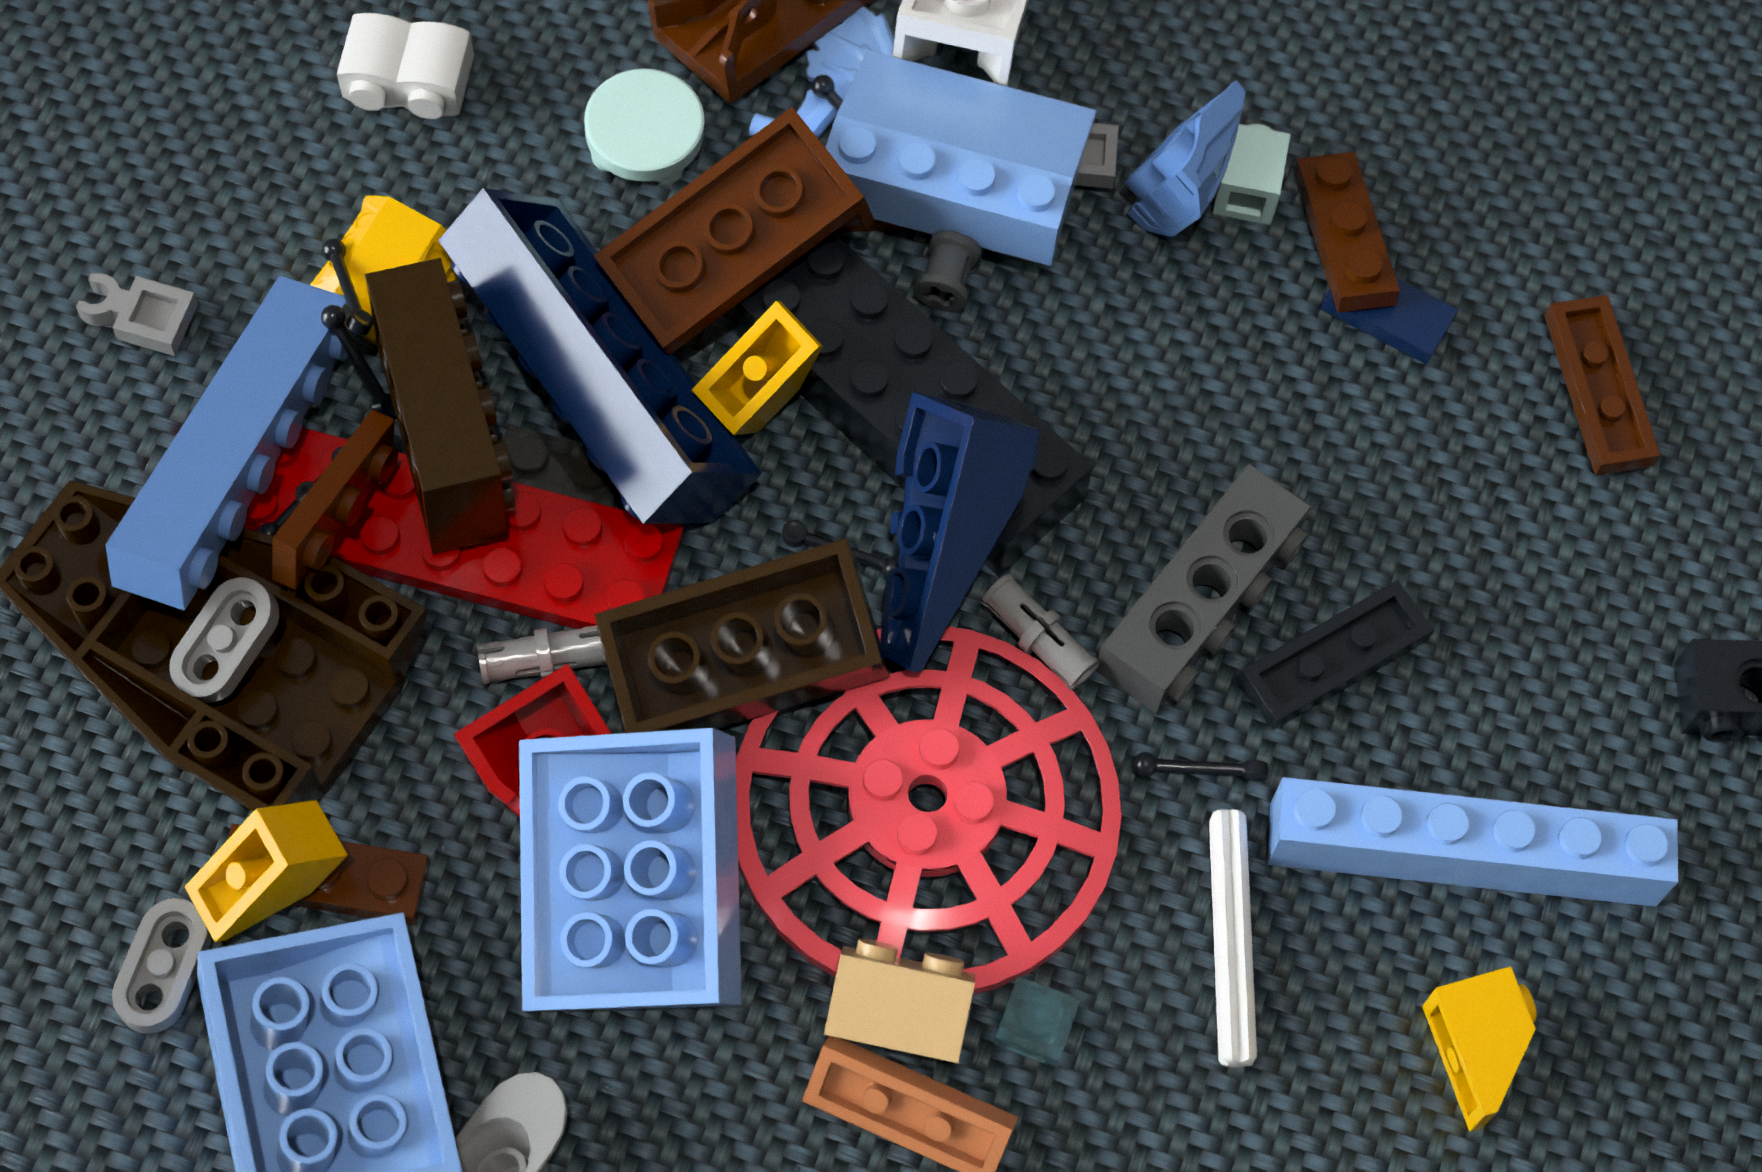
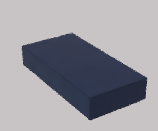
M1397 277L1400 293L1396 306L1337 313L1329 289L1320 307L1321 310L1428 365L1458 312L1457 308Z

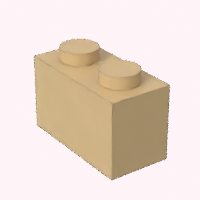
M858 939L857 948L843 946L824 1035L958 1063L975 986V974L963 971L965 962L954 957L935 953H925L923 963L896 957L898 947L869 939Z

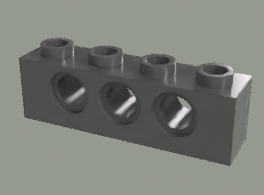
M1248 464L1101 645L1098 655L1100 663H1098L1099 666L1095 671L1155 714L1159 712L1170 697L1180 702L1192 688L1201 673L1199 669L1194 667L1206 651L1216 656L1235 632L1237 624L1231 621L1243 605L1253 610L1264 597L1274 580L1267 575L1279 559L1288 565L1301 550L1309 537V533L1304 531L1302 527L1311 506ZM1231 541H1247L1258 552L1243 553L1237 550L1231 544ZM1197 585L1212 586L1220 592L1222 597L1218 599L1205 598L1198 594L1194 587ZM1162 630L1175 631L1184 638L1186 643L1182 645L1167 644L1159 638L1157 632Z

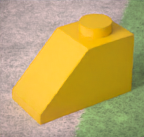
M775 301L697 383L692 391L733 435L758 433L800 390L823 346L781 301Z
M317 800L258 808L187 883L185 888L215 943L226 941L311 894L348 854Z
M1511 966L1437 987L1422 1006L1469 1132L1482 1129L1498 1112L1536 1030L1533 1024L1537 1018L1534 1000L1529 989L1524 984L1518 985Z

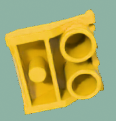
M366 195L363 199L361 212L341 240L346 246L344 261L362 310L368 312L371 316L365 278L366 273L441 258L447 282L461 280L451 267L452 259L438 241L446 232V229L441 224L390 196ZM328 261L310 285L344 296L332 262ZM373 326L367 335H359L377 345Z

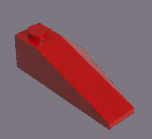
M567 663L453 735L488 791L520 817L519 740L607 735L612 733Z

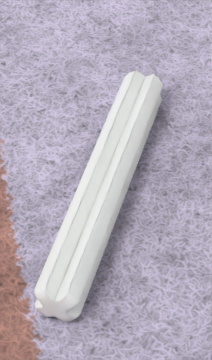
M1221 809L1214 811L1209 820L1218 1060L1223 1066L1246 1067L1253 1065L1257 1057L1247 819L1241 810Z

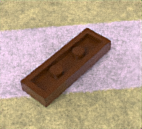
M1355 152L1297 158L1294 176L1337 313L1396 306L1400 288Z
M1602 295L1551 303L1544 316L1595 476L1653 467L1661 455L1609 296Z
M371 410L275 534L272 552V580L296 590L311 569L318 571L323 567L332 551L336 535L344 525L351 527L356 523L364 509L369 491L376 482L380 484L385 483L395 468L398 459V449L393 447L395 419Z
M231 824L228 839L241 825ZM340 841L348 856L311 894L290 905L370 919L404 912L406 924L416 926L429 872L430 860L428 855Z

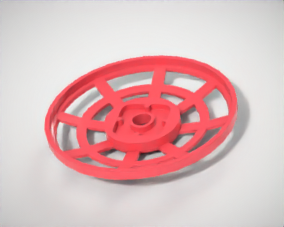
M947 626L939 640L940 642L954 644L946 671L928 669L922 670L919 673L905 670L891 673L889 678L842 691L844 695L836 699L815 720L802 740L798 752L760 748L767 728L779 711L755 717L748 726L736 756L739 871L755 905L776 933L804 959L835 978L842 950L820 938L793 914L783 900L784 897L815 876L844 905L868 919L881 923L877 941L898 947L896 957L899 958L901 957L907 930L918 932L950 931L976 925L988 919L1007 955L988 964L963 969L964 972L975 974L973 994L994 990L1031 973L1060 952L1083 927L1104 892L1117 854L1122 817L1119 781L1108 744L1091 712L1074 691L1070 690L1065 682L1038 659L997 638L970 629ZM881 628V629H877V633H878V636H879L880 643H881V632H882V628ZM982 650L1002 657L1032 674L1056 694L1067 709L1035 722L1029 713L1008 695L983 681L971 678L978 651ZM905 689H941L933 720H913L898 724L880 698V696ZM966 696L975 698L998 711L1018 731L987 746L973 733L959 726ZM854 710L858 712L875 737L863 749L856 762L818 756L822 745L832 730ZM1080 732H1083L1091 747L1100 777L1103 807L1101 832L1063 818L1065 810L1063 778L1051 745ZM1034 754L1044 783V812L1007 800L1003 768ZM752 774L791 778L789 786L790 819L801 853L769 875H767L758 856L751 828L749 791ZM810 782L849 789L848 812L851 822L820 841L815 832L810 813ZM920 784H931L943 792L946 802L936 811L923 812L911 804L908 794L914 787ZM1001 827L1038 838L1034 849L1024 865L1009 881L1000 886L983 855L996 840ZM1059 845L1094 858L1089 875L1072 904L1048 930L1031 941L1012 905L1020 900L1040 879L1054 855L1056 846ZM864 846L875 859L894 870L887 901L879 899L856 886L838 870L835 863ZM958 871L961 872L977 899L970 903L950 908H913L920 877H939Z

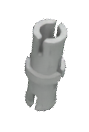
M1006 574L997 580L983 596L981 604L985 608H989L1019 638L1018 647L1026 654L1031 655L1035 653L1067 684L1066 686L1070 690L1074 691L1080 687L1098 668L1100 661L1085 650L1061 626L1063 618L1054 609L1046 612L1015 581L1011 574Z
M597 625L547 633V628L535 629L533 636L477 644L483 685L541 675V679L567 663L571 669L607 665Z

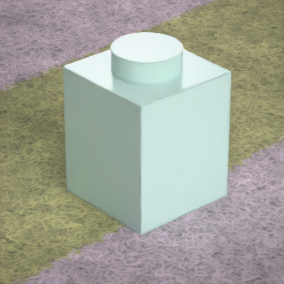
M1239 124L1227 171L1215 195L1212 214L1271 225L1281 193L1290 140L1289 133L1274 131L1261 124Z

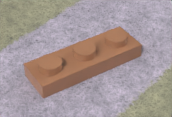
M828 1036L821 1049L802 1099L803 1102L959 1172H996L1018 1120V1117L849 1041L833 1036Z

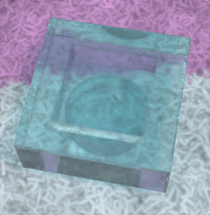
M1017 976L995 1037L994 1045L1057 1068L1081 999Z

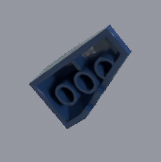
M912 392L896 458L895 475L906 477L903 512H894L891 516L890 534L898 535L900 552L898 567L893 568L886 577L881 632V647L884 657L908 671L921 673L1025 492L1028 476L1033 471L1037 462L1039 429L1006 416L930 395Z

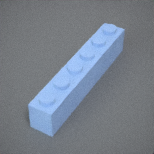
M1282 777L1270 803L1267 865L1656 907L1678 883V819Z

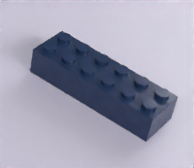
M483 188L440 237L438 241L452 259L451 267L455 274L466 284L470 285L485 305L484 312L489 321L505 332L519 352L518 360L527 372L539 379L553 399L551 403L554 411L562 420L573 426L587 446L586 454L598 469L607 473L622 494L621 502L624 508L634 518L643 524L715 523L762 474L735 436L692 391L696 386L695 382L674 354L668 355L602 269L593 256L597 253L596 249L557 198Z

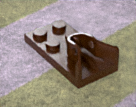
M648 0V7L654 38L731 104L871 0Z
M791 107L593 256L666 353L670 355L835 230L861 224L867 229L872 225L874 217L863 194L795 109Z

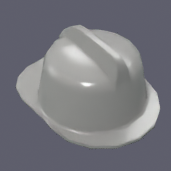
M537 1072L517 1074L500 1083L483 1100L461 1132L455 1137L462 1172H550L548 1159L553 1154L564 1133L568 1112L564 1092L554 1079Z

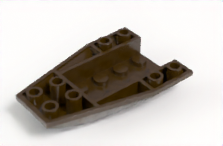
M69 480L0 567V592L169 763L253 812L258 808L318 800L325 796L400 692L428 614L426 608L329 555L321 569L318 571L311 569L296 590L272 580L274 536L247 528L242 529V532L235 541L228 540L218 555L217 569L211 583L205 589L198 588L185 611L113 587L111 584L105 545L135 498ZM244 577L253 579L268 589L277 600L279 620L276 629L231 694L216 702H201L177 688L173 683L169 669L173 651L213 592L221 584L233 578ZM255 606L248 607L242 611L239 618L240 625H247L253 621L256 615ZM212 661L204 667L202 672L203 680H210L217 674L219 668L218 661Z

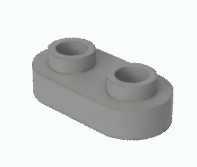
M233 578L221 584L213 592L173 651L169 669L175 686L205 703L222 700L231 694L276 629L279 620V606L274 595L260 583L250 578ZM255 606L256 615L253 621L247 625H240L239 618L242 611L248 607ZM212 661H218L219 668L217 674L210 680H203L202 672L204 667Z
M180 898L166 899L158 902L145 913L115 981L112 991L114 1008L122 1021L136 1032L144 1034L158 1033L171 1027L180 1018L197 979L198 952L209 950L212 936L194 903ZM176 930L189 932L188 940L182 946L172 948L166 945L167 938L172 932ZM156 991L163 994L162 1002L157 1008L152 1010L140 1008L141 1000L147 993Z

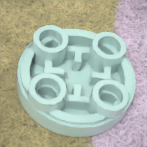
M634 69L609 78L592 94L586 106L584 117L586 141L594 165L600 170L634 181H656L660 184L676 182L684 174V168L697 156L704 139V111L698 96L683 80L660 70Z

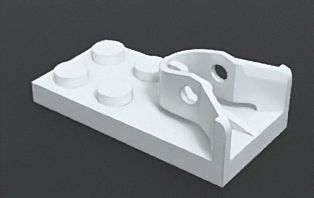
M902 0L897 14L892 56L908 61H915L926 56H934L939 42L979 51L977 65L984 69L994 83L1008 87L1013 53L1029 0Z

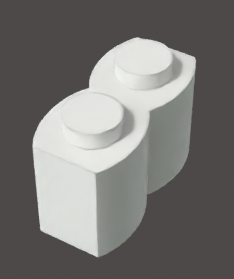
M355 14L352 17L337 72L342 97L351 101L359 108L371 111L402 106L409 109L413 114L426 119L459 115L474 58L471 35L469 31L445 23H410L403 19L383 14Z

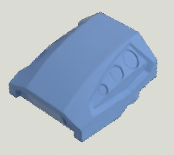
M1237 80L1190 118L1182 122L1145 159V162L1125 180L1124 184L1137 197L1127 213L1142 230L1174 237L1199 219L1216 195L1228 168L1246 95V90Z

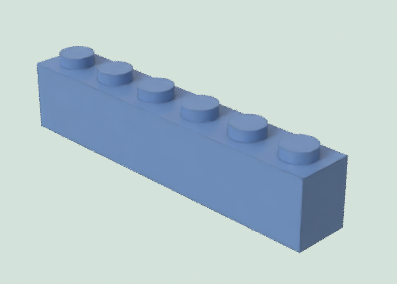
M279 275L106 543L109 572L113 587L185 611L198 588L205 589L209 586L217 569L218 555L228 540L235 541L239 537L246 521L248 506L256 493L262 495L269 488L275 472V462L284 448L291 449L297 442L302 429L303 417L311 404L318 405L324 398L329 384L330 373L337 361H345L349 357L334 330L326 328L321 321L323 309L329 305H337L345 311L346 320L344 324L346 325L350 314L344 296ZM347 327L348 331L350 332L351 336L353 337V339H354V341H355L356 333L352 332V331Z

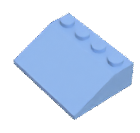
M867 50L836 114L825 148L863 194L874 219L932 235L934 232L942 230L955 231L971 237L981 248L1051 266L1097 110Z
M714 728L519 740L522 1011L742 1005L735 737Z
M404 912L198 952L197 981L235 1172H462Z

